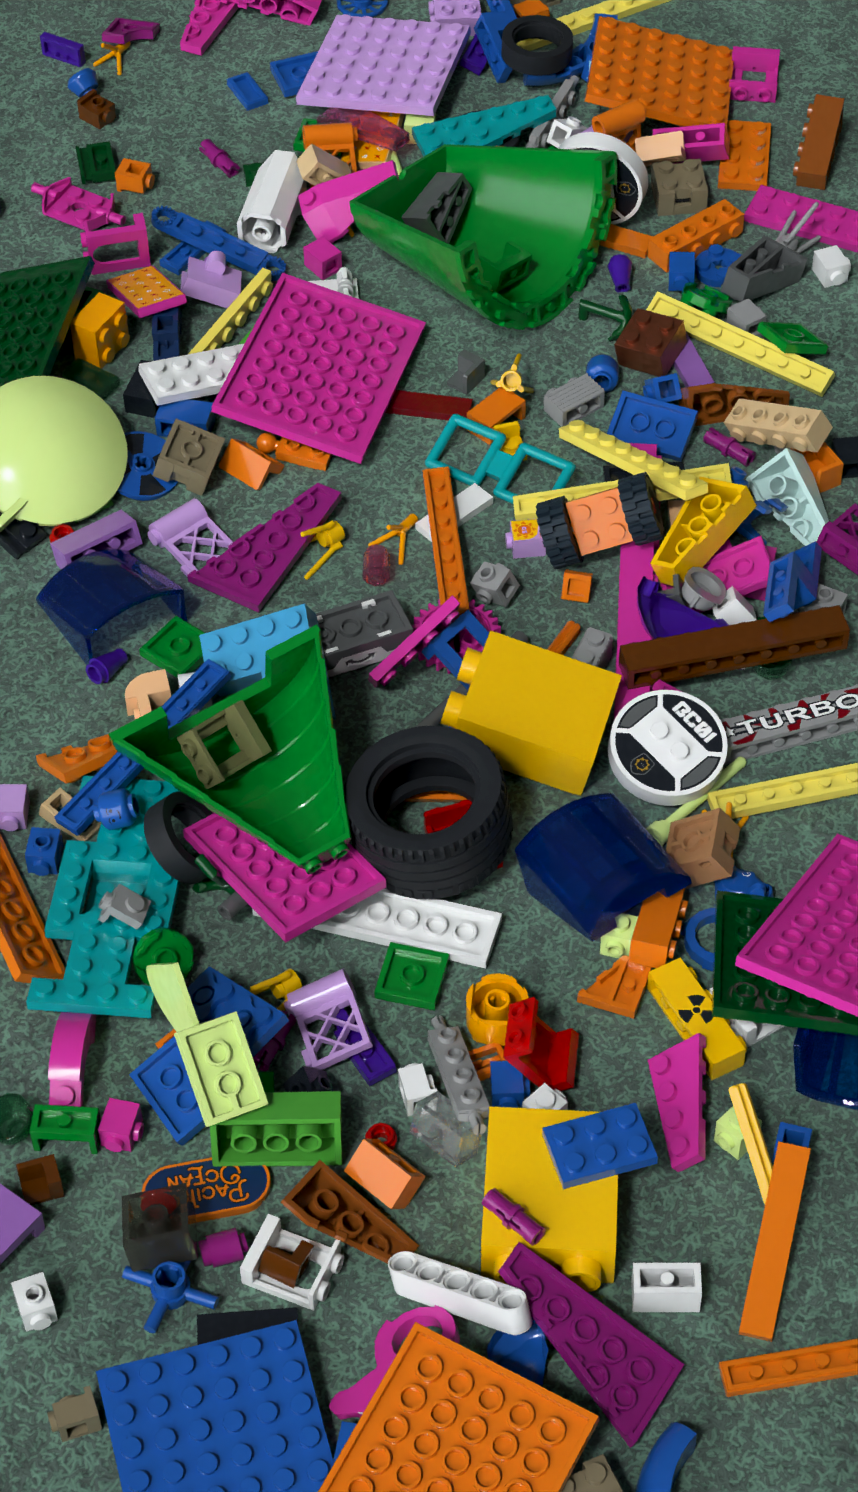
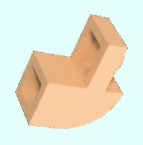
M165 669L141 674L128 684L125 690L128 716L134 715L136 720L163 706L171 697Z

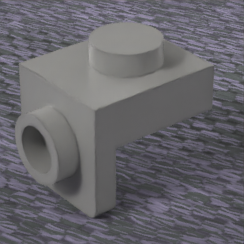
M119 884L112 893L107 891L102 897L98 906L102 909L98 920L104 923L111 915L138 929L143 924L151 901Z

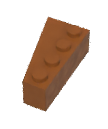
M816 94L814 104L809 103L807 118H810L809 123H804L802 137H805V141L799 143L797 156L800 157V161H795L793 176H797L796 186L820 190L826 189L831 163L833 162L835 149L839 141V133L842 130L845 98Z

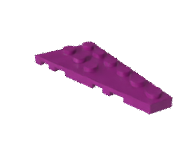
M316 483L295 498L293 504L288 508L275 512L272 515V519L264 525L258 524L228 546V550L217 558L213 556L206 561V566L198 571L193 570L187 575L188 582L259 613L316 535L301 537L300 533L323 525L342 500L341 492Z
M518 1242L498 1270L499 1274L509 1286L524 1291L532 1318L631 1448L637 1442L684 1364L533 1251Z

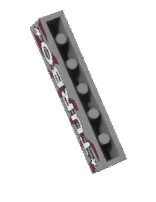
M858 684L813 697H805L798 701L778 704L771 708L751 711L744 715L721 719L728 744L724 765L732 763L737 757H744L747 760L857 731Z

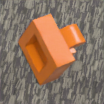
M566 569L563 577L561 599L588 603L593 574Z

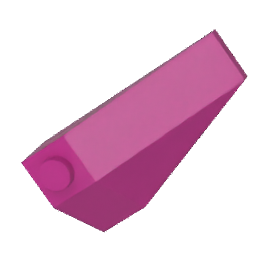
M391 160L317 184L298 195L302 216L315 238L324 237L330 243L342 238L349 231L348 227L354 222L349 201L392 175L397 176V179H399L395 162Z

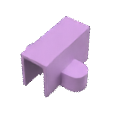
M212 251L206 261L189 256L188 271H182L180 290L186 296L228 308L241 293L242 271L226 267V256L221 251Z

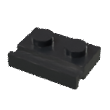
M14 519L0 532V545L12 557L18 560L21 555L27 553L46 539L47 533L34 522Z

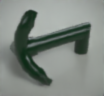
M625 295L618 296L620 305L623 308L620 311L580 299L578 314L580 320H587L589 312L621 323L613 331L612 336L608 338L609 342L619 338L633 316L632 307Z
M204 854L199 855L195 859L196 865L212 881L194 884L192 887L193 891L203 893L206 891L224 890L229 895L235 892L223 879L220 871L215 868Z

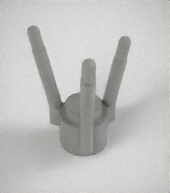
M815 202L791 233H787L797 214V211L793 210L775 241L799 254L821 239L820 235L797 248L799 242L795 237L819 206V203Z

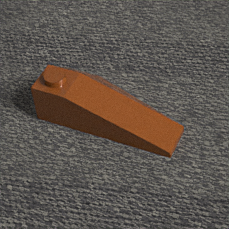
M321 1160L310 1169L281 1201L287 1209L306 1225L387 1264L390 1257L402 1251L414 1253L419 1247L415 1241Z

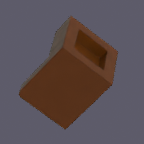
M54 1154L16 1165L23 1196L28 1204L32 1206L64 1197Z
M302 1240L292 1255L277 1247L267 1246L263 1252L259 1272L294 1289L309 1265L314 1245Z

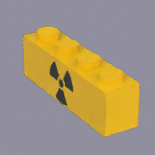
M680 957L648 972L647 989L681 1038L686 1040L697 1033H701L706 1037V1048L702 1050V1060L706 1062V1073L711 1081L744 1066L747 1047L743 1038L740 1035L736 1036L733 1032L729 1019L712 1016V995L707 989L701 987L692 967H687Z

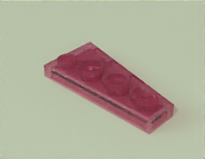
M329 108L317 117V124L351 122L352 127H357L358 140L395 152L410 141L409 132L371 111Z

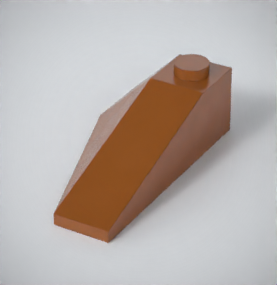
M711 383L680 388L682 399H679V406L697 410L698 418L695 426L724 422L739 398L789 405L790 393L785 390Z

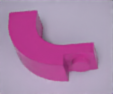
M60 1013L53 1034L49 1059V1105L83 1106L85 1064L89 1047L95 1042L96 1014Z

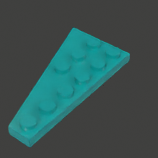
M549 95L538 96L525 101L492 107L487 110L471 112L432 123H424L412 127V136L423 157L444 144L499 146L503 144L505 138L509 136L515 138L521 135V130L527 127L535 128L555 118L556 107Z

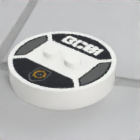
M598 132L578 133L561 143L558 149L616 152L617 185H612L611 197L616 198L614 209L611 212V224L624 222L637 212L647 193L648 173L643 161L630 146L613 136Z
M675 690L651 691L632 699L616 716L608 742L609 763L618 781L634 796L657 805H682L705 795L719 779L727 756V736L717 714L700 699Z

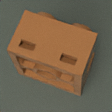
M721 808L671 822L662 871L678 886L685 889L731 877L735 861L731 857V852L738 844L740 827Z

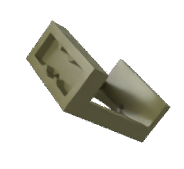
M243 700L223 709L177 737L182 752L190 760L198 779L204 784L206 790L223 782L230 775L272 751ZM227 726L241 751L216 766L202 740Z

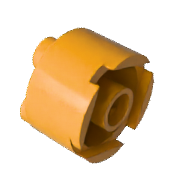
M500 973L488 974L481 977L480 982L475 985L473 983L469 987L466 995V1025L474 1041L485 1045L499 1043L501 1046H505L509 1005L529 998L525 987L523 989L512 976Z

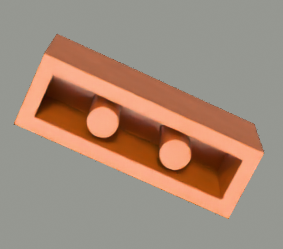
M649 880L631 939L628 962L658 968L665 965L668 958L674 959L677 941L673 939L680 938L683 921L679 920V918L685 919L689 902L683 900L684 887Z

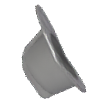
M692 567L688 570L684 577L681 591L683 598L689 603L688 608L694 607L702 611L711 609L715 604L720 605L727 592L723 582L714 573L701 567Z

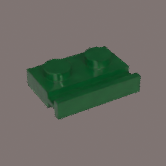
M110 141L87 144L86 148L75 146L82 184H86L85 181L92 180L93 183L115 180L116 169Z

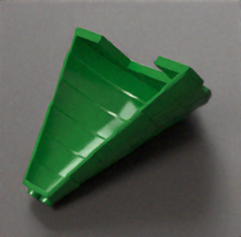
M317 624L266 651L265 678L184 721L168 728L167 714L162 706L108 734L111 743L119 753L172 784L177 790L202 803L207 809L232 822L240 830L267 844L270 849L298 867L305 869L307 874L318 871L323 866V863L332 857L334 860L345 856L349 852L347 844L351 840L347 805L344 801L341 765H339L336 730L333 729L325 659H323L321 630ZM243 700L272 751L230 775L223 782L206 790L204 784L198 779L190 760L182 752L177 737L223 709ZM227 726L202 740L216 766L241 751Z

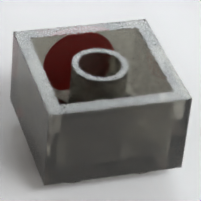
M186 1183L122 1196L123 1248L133 1272L155 1268L167 1261L180 1263L198 1259L196 1213Z

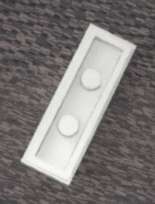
M476 483L453 497L457 527L493 504V496ZM426 515L415 523V528L432 542L429 516Z

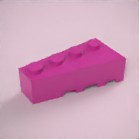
M219 0V2L227 4L229 1L238 4L240 8L247 9V7L261 10L260 13L269 15L273 13L280 15L281 19L311 25L322 0Z

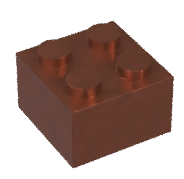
M637 308L614 344L618 364L659 377L667 375L687 343L684 320Z

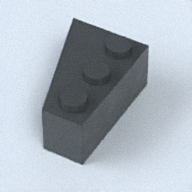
M437 172L401 218L405 224L449 244L472 187L463 173Z
M764 235L728 267L721 292L741 302L748 298L752 300L796 284L801 279L807 257Z

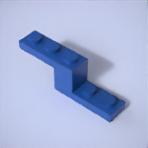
M486 0L491 12L481 13L474 31L496 82L505 83L513 69L504 62L501 55L502 34L506 25L517 19V16L509 0Z
M816 541L770 562L763 615L769 622L778 618H784L801 606H808L816 600L822 548Z

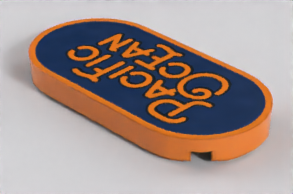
M212 1157L168 1165L157 1169L148 1176L142 1187L141 1199L145 1194L154 1190H165L172 1193L177 1200L173 1210L159 1215L146 1212L151 1219L159 1221V1224L171 1227L245 1214L256 1210L262 1204V1201L265 1200L266 1196H268L271 1189L270 1173L266 1165L213 1167Z

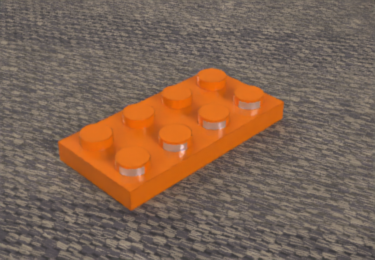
M728 120L727 131L730 137L729 159L720 160L718 188L758 191L760 185L767 186L771 123Z

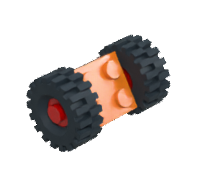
M647 472L619 479L618 487L571 501H568L565 496L537 503L536 505L540 536H542L546 554L550 558V563L554 569L581 563L586 554L635 541L636 546H640L665 538L660 505Z

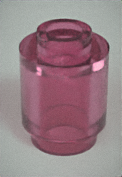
M377 544L369 546L363 554L362 577L366 583L373 586L385 584L390 579V554L384 546Z

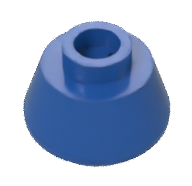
M90 68L77 72L68 80V89L78 97L84 96L92 89L96 90L99 86L96 72Z

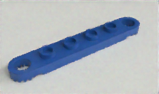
M158 206L152 211L151 223L156 229L207 253L221 251L225 254L227 262L257 275L262 268L277 267L279 269L277 272L274 271L273 273L271 271V281L279 280L281 274L286 272V263L280 257L278 259L276 256L269 255L267 251L182 212L178 213L172 210L171 207L168 208V206H161L160 208ZM166 216L170 218V220L168 219L167 221L165 220V222H163V220L160 221L158 217Z

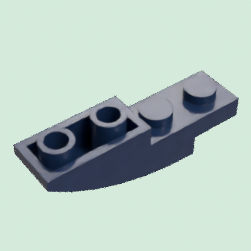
M182 305L153 314V361L180 356Z

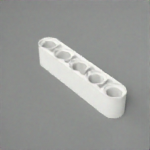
M409 1251L398 1252L390 1257L388 1261L394 1289L400 1296L431 1307L435 1305L442 1307L448 1313L511 1335L525 1333L532 1326V1317L527 1297L521 1289Z

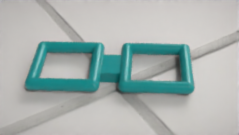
M453 414L425 460L426 467L430 469L449 466L451 478L470 486L474 483L480 486L485 476L497 480L498 483L493 490L494 496L513 504V496H518V494L506 489L526 455L562 469L552 490L565 488L576 469V465L573 462L525 442L519 445L513 456L500 451L506 441L504 433L459 414ZM457 426L493 440L474 475L438 461Z

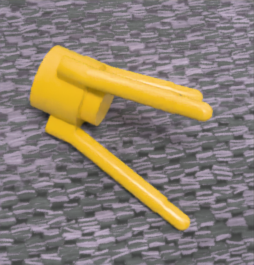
M520 353L515 357L511 369L505 371L501 376V380H491L490 382L492 385L503 387V389L509 392L518 390L521 393H534L533 388L522 385V375L517 370L522 357Z
M331 520L324 525L300 533L301 537L316 534L311 542L318 540L321 546L331 547L304 576L306 580L315 574L335 551L343 547L340 541L345 539V532L337 521Z
M287 969L273 978L251 986L248 991L257 995L271 989V992L277 999L284 998L287 1001V994L301 988L302 983L294 970ZM284 1002L277 1008L278 1010H286Z

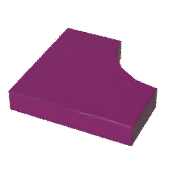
M115 18L102 33V41L125 44L136 39H154L160 31V24Z

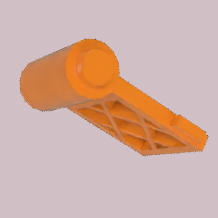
M634 99L596 115L592 118L593 131L613 136L626 143L636 152L635 139L641 137V123L645 121L647 115L646 106L639 100ZM633 130L632 136L628 142H625L624 138L628 132Z
M351 122L303 125L302 134L305 150L313 144L327 153H332L331 155L336 156L339 152H349L350 159L347 161V164L351 165V173L357 172L354 142L358 141L357 127H352Z

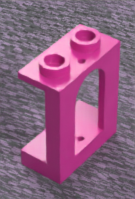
M733 46L732 79L729 82V87H731L730 100L775 103L780 49ZM742 72H766L765 82L742 80Z
M143 213L133 214L134 225L89 232L87 221L83 222L85 232H81L80 237L82 248L87 247V251L83 252V257L91 256L95 262L91 272L92 275L151 266L147 229ZM136 240L139 257L100 262L93 257L94 251L100 246Z

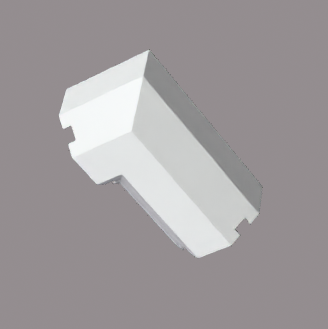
M275 150L260 166L237 221L238 238L243 241L246 240L249 244L268 253H275L280 246L284 247L287 244L298 215L302 214L298 195L307 191V185L300 174L296 162L298 158L295 152Z

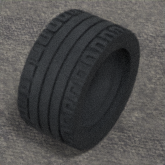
M418 726L400 730L382 738L368 748L354 763L350 774L346 778L344 801L347 805L353 846L386 878V888L384 889L394 894L414 899H439L460 894L477 886L497 869V866L501 864L507 854V849L511 845L513 819L500 761L496 758L494 752L480 739L464 731L444 726ZM423 792H453L472 802L466 814L456 823L433 833H405L385 823L390 813L401 802Z

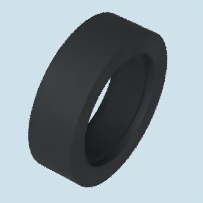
M541 15L523 16L508 23L503 30L502 58L510 68L520 73L535 76L554 74L566 68L572 59L573 33L566 24L555 18ZM526 39H544L556 44L558 48L547 52H533L519 47L516 43Z
M178 791L169 794L147 810L144 817V834L154 858L170 876L186 884H196L207 878V876L194 862L196 858L189 854L179 842L172 826L171 816L179 819L188 827L213 813L202 803Z

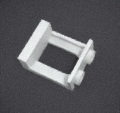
M268 1214L240 1266L241 1281L245 1285L314 1311L318 1302H324L328 1296L331 1286L329 1280L332 1274H338L342 1268L344 1255L341 1254L340 1240L336 1239L333 1246L328 1247L281 1229L280 1218ZM302 1240L314 1245L310 1260L321 1266L311 1289L297 1286L293 1289L259 1272L263 1252L267 1246L277 1247L293 1254Z

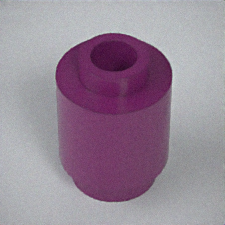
M236 1227L206 1235V1239L198 1241L204 1267L213 1265V1268L244 1260L243 1253L249 1251L244 1232L237 1233Z

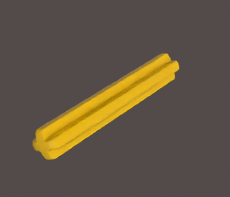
M739 1083L729 1087L728 1091L765 1204L773 1165L746 1083Z

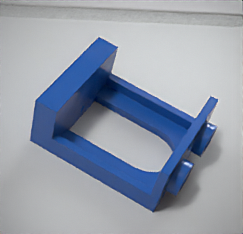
M466 610L421 651L428 660L436 655L456 678L463 659L448 643L466 628L484 648L489 632L469 610ZM459 681L467 690L469 689L470 684Z

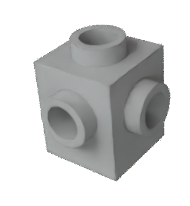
M485 561L470 582L476 592V597L486 604L492 602L504 607L508 605L520 586L511 570L500 563L491 564Z

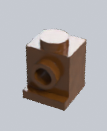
M92 89L77 100L79 118L98 129H102L107 124L112 123L116 118L115 103L98 95L95 89Z

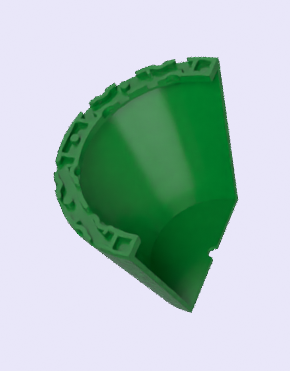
M444 144L402 169L399 179H397V176L392 175L349 201L350 211L360 232L371 243L489 321L510 329L525 330V327L535 328L554 319L573 301L569 297L575 291L581 292L586 284L588 275L592 274L597 265L592 261L598 255L600 241L606 242L611 225V212L615 205L616 198L611 197L612 185H617V154L614 151ZM437 172L463 173L472 187L449 244L405 224L401 218ZM512 241L532 254L528 274L504 289L495 292L491 290L493 286L490 282L485 281L483 278V268L479 257L484 256L494 263L502 259L506 243Z

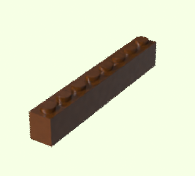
M839 605L822 607L810 611L795 612L771 622L765 618L620 645L619 667L628 690L651 686L658 680L667 683L847 649L850 628Z

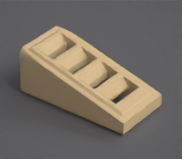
M60 787L41 804L39 815L77 840L88 841L99 831L101 822H97L95 819L91 823L92 826L79 836L56 823L55 816L59 813L56 809L59 806L64 807L73 798Z

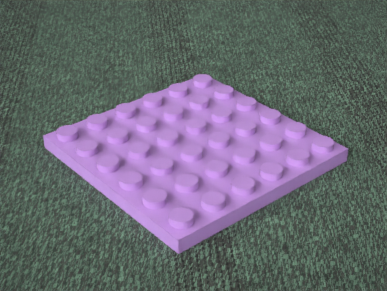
M346 14L336 15L296 95L297 105L434 116L471 34L470 25L439 23L437 21L424 22L413 19L397 20L393 18H372L370 16H349Z

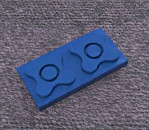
M210 966L187 987L199 1023L237 1011L252 1057L289 1021L285 1013Z

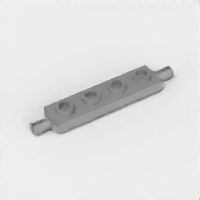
M573 75L570 79H565L552 99L556 107V117L533 129L526 148H547L549 143L546 141L554 119H565L569 106L575 104L577 98L575 87L579 83L577 76Z
M435 1016L431 1020L434 1030H428V1042L458 1121L470 1122L473 1133L478 1135L479 1129L481 1135L486 1131L483 1119L489 1117L490 1105L459 1027H447L442 1016H439V1021L437 1016Z

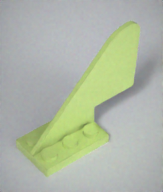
M155 963L148 965L146 973L150 987L161 1010L177 1032L174 1033L205 1126L209 1127L268 1105L269 1103L237 1011L199 1023L179 963Z

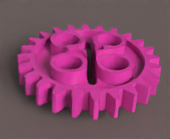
M440 599L438 600L437 607L429 603L428 611L421 609L420 617H414V625H411L413 632L440 607ZM471 600L469 602V610L488 632L491 630L501 634V626H498V618L493 617V611H485L484 604L475 607V600ZM443 625L437 630V635L445 629ZM466 628L457 635L460 652L456 653L462 659L467 647L480 652L483 651L484 648ZM453 639L448 644L455 650ZM423 645L416 650L418 652V660L426 659L427 667L436 664V671L446 667L436 655L428 660L421 653L425 648Z

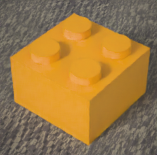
M99 292L72 319L70 329L75 360L101 370L107 363L112 362L115 354L121 348L127 346L130 335L128 332L125 302Z

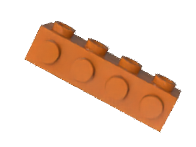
M723 199L649 238L648 258L667 273L669 272V252H695L696 258L701 252L708 250L710 245H721L731 238L738 237L743 232L744 213L729 201Z

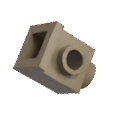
M90 1385L83 1387L84 1394L65 1396L59 1402L52 1404L53 1411L47 1412L52 1433L59 1431L62 1442L102 1430Z

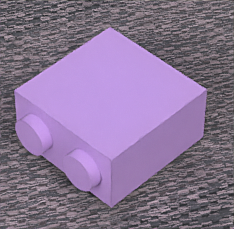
M480 0L428 1L430 22L437 21L439 23L470 25V36H475L474 27L481 15Z

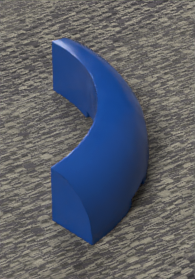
M595 13L589 37L584 44L581 43L572 49V59L569 65L563 70L550 75L535 76L524 74V86L553 85L562 83L573 75H581L587 55L593 51L599 16L613 17L618 20V15Z
M672 1422L660 1435L649 1452L639 1475L636 1492H671L681 1468L695 1451L697 1433L681 1423Z

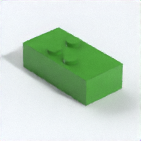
M341 1091L265 1092L268 1105L210 1126L213 1167L256 1165L314 1166L319 1160L326 1165H342Z

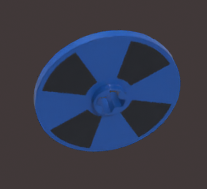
M133 431L124 433L128 450L127 466L123 481L117 492L131 499L149 501L161 498L172 491L178 481L171 480L166 482L152 476L166 440L148 432Z

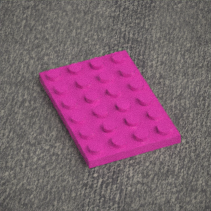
M216 813L183 829L184 838L200 855L204 854L215 868L220 871L223 879L285 943L386 888V878L350 843L347 844L349 852L345 856L334 860L332 857L324 862L318 871L307 874L305 869L290 862L270 849L267 844L240 830L235 824Z

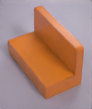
M231 438L219 463V468L255 490L262 488L269 472L280 474L284 467V464L246 441Z

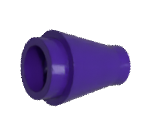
M618 254L611 257L607 268L615 285V291L628 292L630 290L632 262L628 256Z
M117 648L112 652L92 658L86 666V673L95 684L107 683L121 666L127 663V655L122 649Z

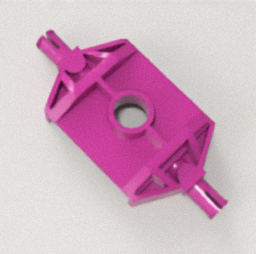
M71 177L52 183L49 186H43L37 182H34L31 186V192L43 196V215L84 230L83 222L87 221L90 232L110 222L123 226L126 222V216L114 212V193L110 194V199L73 186Z

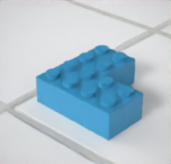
M304 603L199 635L204 662L210 659L230 671L231 678L216 694L220 697L230 695L265 678L266 651L312 626L318 625L316 613ZM326 668L328 694L331 701L332 720H334L336 716Z

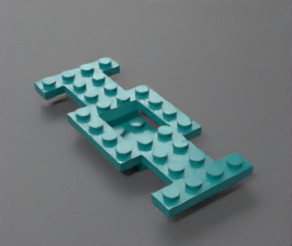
M83 776L80 790L94 776ZM133 779L125 787L131 794L134 793L140 805V815L136 817L133 825L108 830L101 823L97 842L67 840L44 932L45 938L73 941L63 979L32 977L26 1000L27 1009L152 1018L156 998L151 987L128 984L134 949L141 937L154 929L162 927L171 928L180 881L170 876L159 865L149 849L144 834V817L147 810L169 794L179 791L167 781ZM91 875H93V883L89 895L85 914H82ZM121 884L151 901L143 924L138 929L111 915L104 923L98 920L102 911L98 906L107 891L112 893Z

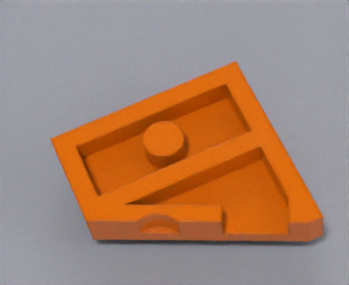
M623 955L613 963L612 968L603 971L597 976L596 982L587 990L581 989L579 991L577 1002L634 1019L648 984V972L653 970V967L628 962L629 956Z

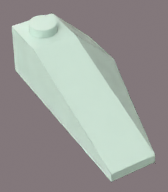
M785 448L748 476L746 481L749 482V487L756 501L779 498L788 506L784 512H779L773 507V516L778 521L783 520L790 527V532L802 544L807 546L817 541L823 526L829 522L815 477L804 455Z

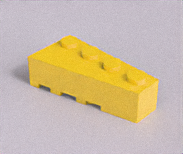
M699 477V479L708 483V493L685 501L650 562L661 583L673 586L674 574H679L684 582V577L689 569L692 567L703 568L757 506L747 486Z

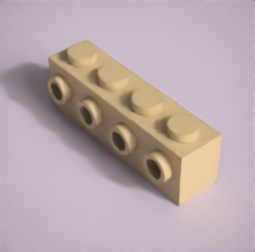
M740 398L724 421L731 437L736 438L739 442L747 441L758 445L767 444L778 448L786 447L797 449L801 452H818L833 428L822 410Z

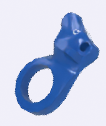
M735 865L731 877L714 881L715 901L717 890L774 897L773 888L770 884L763 883L754 872L739 869ZM715 908L702 910L691 916L683 924L680 934L684 936L685 949L691 959L701 965L703 969L713 971L714 953L702 948L697 942L695 935L704 925L715 922Z

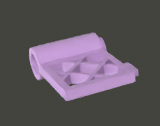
M195 498L151 523L147 532L148 538L153 545H159L161 548L165 547L182 565L181 571L186 576L193 570L198 571L193 565L194 560L207 561L213 556L217 558L220 555H214L215 546L228 548L233 543L208 517L204 506ZM208 528L214 534L213 539L197 537L198 532ZM180 543L192 544L191 552L179 551L176 546ZM196 544L212 546L211 554L196 553Z
M344 968L287 994L288 1000L284 1002V1006L288 1015L292 1014L297 1019L306 1049L301 1051L307 1067L323 1070L373 1047L356 999L354 986ZM351 1005L352 1012L347 1021L336 1018L340 1009ZM318 1019L325 1021L319 1034L308 1031L307 1024ZM332 1024L343 1027L337 1041L326 1037ZM350 1030L361 1033L363 1040L352 1045L344 1043ZM322 1043L333 1046L328 1056L318 1060L317 1052Z

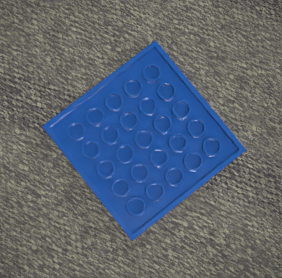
M297 1320L96 1371L123 1492H318L334 1465Z

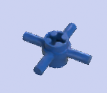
M186 1242L176 1262L167 1261L159 1264L154 1269L153 1274L128 1265L125 1267L122 1277L150 1287L152 1298L156 1302L144 1325V1329L147 1332L156 1333L167 1309H178L186 1301L213 1310L216 1309L219 1297L191 1288L189 1277L185 1273L197 1250L194 1244Z

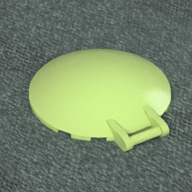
M54 376L24 377L0 387V512L2 513L0 516V532L14 519L39 523V526H58L76 520L77 522L82 521L100 511L118 491L127 466L128 450L125 434L113 410L101 397L90 389L74 381Z

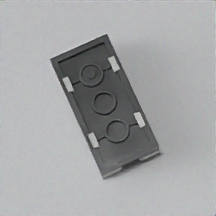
M393 590L316 613L321 630V641L328 678L383 661L413 633V628Z

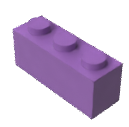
M122 509L50 543L57 566L71 578L143 544L136 520Z

